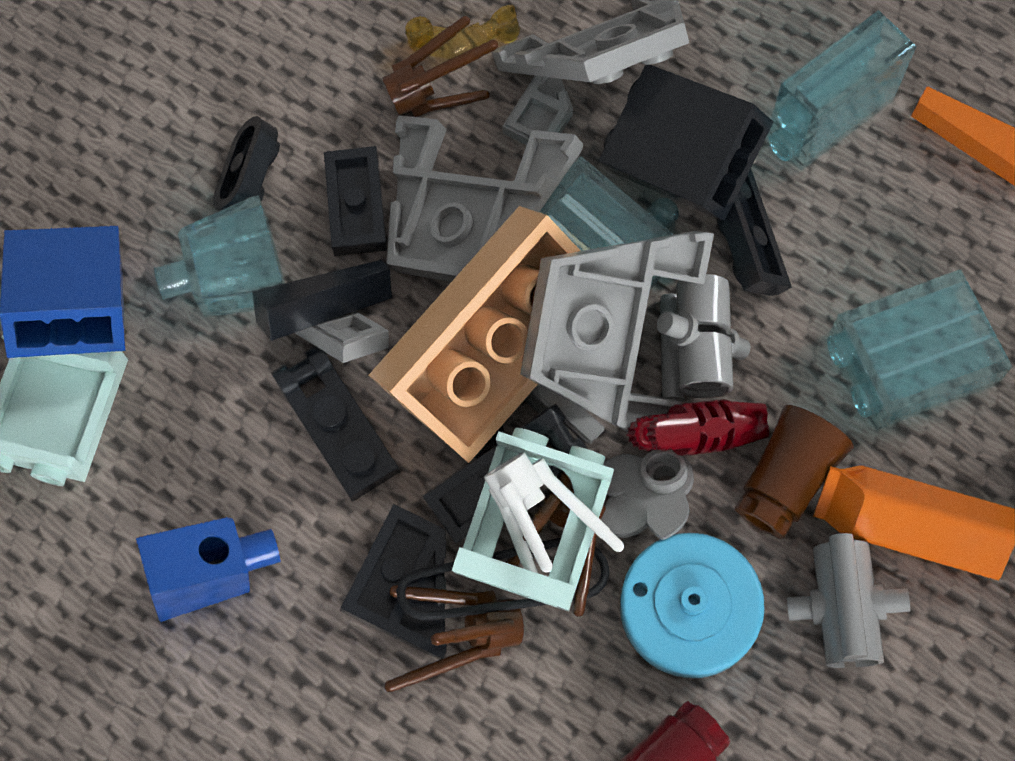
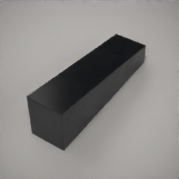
M382 260L252 291L256 323L267 337L273 341L391 299L390 268Z

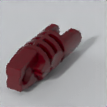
M726 399L676 404L671 406L665 414L636 418V421L631 422V426L627 428L628 434L626 436L629 437L628 442H632L633 447H638L639 450H673L675 454L680 456L726 451L769 437L768 412L766 404L735 402Z

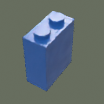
M118 226L4 230L0 319L7 358L126 351L123 276Z

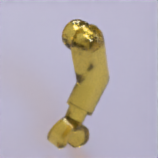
M514 5L502 6L492 15L490 21L481 25L477 22L464 28L430 56L452 59L494 38L503 43L515 41L519 36L520 27ZM414 17L405 26L408 45L416 52L446 28L432 26L431 22L425 17Z

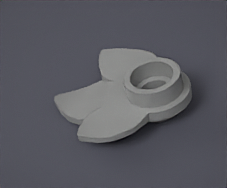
M653 450L644 458L631 454H621L604 462L603 465L613 468L614 472L606 494L610 498L606 503V510L601 521L618 538H628L637 535L649 527L656 537L666 540L685 525L690 512L686 495L690 492L694 483L693 468L685 457L675 454L673 450ZM662 476L672 477V479L667 481H657Z

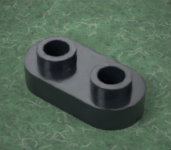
M254 116L246 121L237 132L213 196V206L234 219H238L244 214L253 213L260 205L264 196L262 184L267 169L276 159L280 149V143L277 141V128L258 116Z

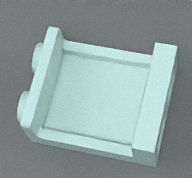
M116 351L9 358L0 382V472L11 473L13 465L32 469L30 475L33 478L52 485L64 486L66 478L85 482L128 362L124 353Z

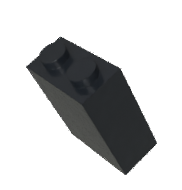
M645 65L639 78L632 84L629 90L627 103L615 127L608 133L605 139L604 150L598 162L628 180L725 221L774 121L751 102L653 65Z

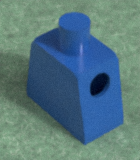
M228 517L136 538L159 622L250 592L249 571L281 562L272 529L239 538L233 518ZM213 560H223L219 564H209Z

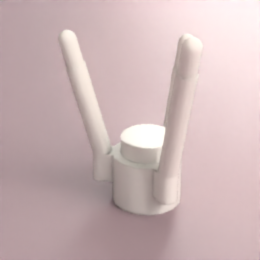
M523 452L502 463L484 476L490 487L488 490L500 509L524 569L538 573L531 552L534 554L543 572H550L553 567L544 544L527 512L528 509L545 498L540 489L543 484L614 551L620 552L623 550V542L554 476L544 458L531 464L527 455Z

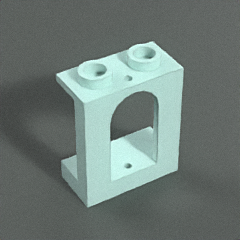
M516 427L512 436L498 431L496 437L497 447L488 473L525 452L531 464L544 458L548 466H554L567 475L571 480L574 495L599 518L614 472L613 468L603 465L605 456L577 446H571L569 454L546 447L549 440L547 437L523 428ZM485 480L463 548L459 547L451 571L455 574L569 612L594 532L570 510L552 564L553 567L548 577L493 559L504 519L497 503L488 490L490 487Z

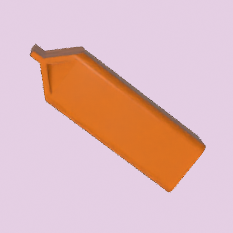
M863 465L845 469L830 466L813 513V517L825 520L839 533L853 534V538L856 540L865 541L873 545L998 581L1015 546V508Z

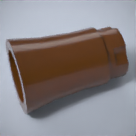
M793 405L783 406L772 437L756 468L744 485L745 493L736 504L735 511L745 521L761 531L778 539H784L793 522L800 520L809 503L824 484L829 467H837L853 450L854 445L852 441L839 428L817 414Z

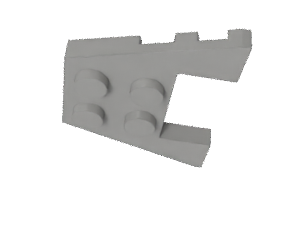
M631 0L633 8L631 12L551 43H547L532 34L498 47L492 51V56L498 71L604 84L620 78L624 74L623 69L642 62V64L650 65L669 59L673 55L672 50L688 44L689 39L678 0Z
M398 115L395 133L400 137L399 155L394 156L393 174L398 178L396 201L391 202L387 265L398 273L452 282L519 206L537 212L541 211L582 151L583 143L575 134L532 130L515 180L506 181L432 171L447 129L437 119Z
M691 231L541 258L520 374L627 433V428L631 426V422L636 421V418L665 414L671 406L681 404L682 402L670 398L631 393L653 276L704 284L714 234Z

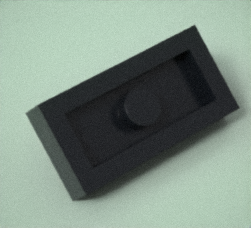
M371 146L324 152L331 246L334 256L387 251L377 147Z

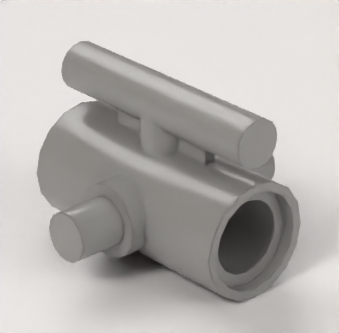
M706 274L704 284L680 280L676 285V294H664L660 297V316L657 321V330L661 333L662 397L684 402V395L694 398H714L729 394L734 389L732 358L744 360L749 355L751 348L749 341L739 337L737 331L731 328L729 282L724 277Z
M850 533L829 536V542L813 548L817 589L810 590L811 596L787 598L789 621L813 619L814 625H822L825 661L828 668H845L844 662L855 661L856 667L884 663L879 620H886V613L910 612L908 588L883 590V584L875 585L869 543L854 540L853 534Z

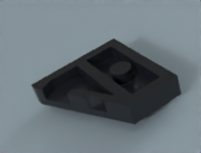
M393 504L340 611L436 659H443L447 652V644L435 646L431 643V637L435 633L445 632V619L420 620L411 617L402 610L397 597L391 596L389 590L392 586L399 585L400 580L410 572L444 564V559L446 558V529ZM445 572L413 580L408 587L415 586L446 590ZM407 599L411 606L421 611L445 610L446 603Z

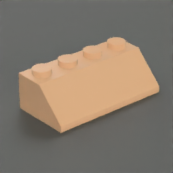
M519 206L368 376L460 457L470 463L538 385L520 373L541 258L581 250L548 215Z

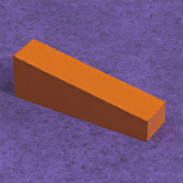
M927 86L911 117L1015 186V128Z

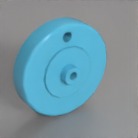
M681 533L672 535L666 540L660 539L654 542L634 560L622 586L620 615L624 631L631 645L650 665L677 677L704 678L729 669L744 657L752 647L763 623L764 596L755 570L737 549L716 537L699 533Z

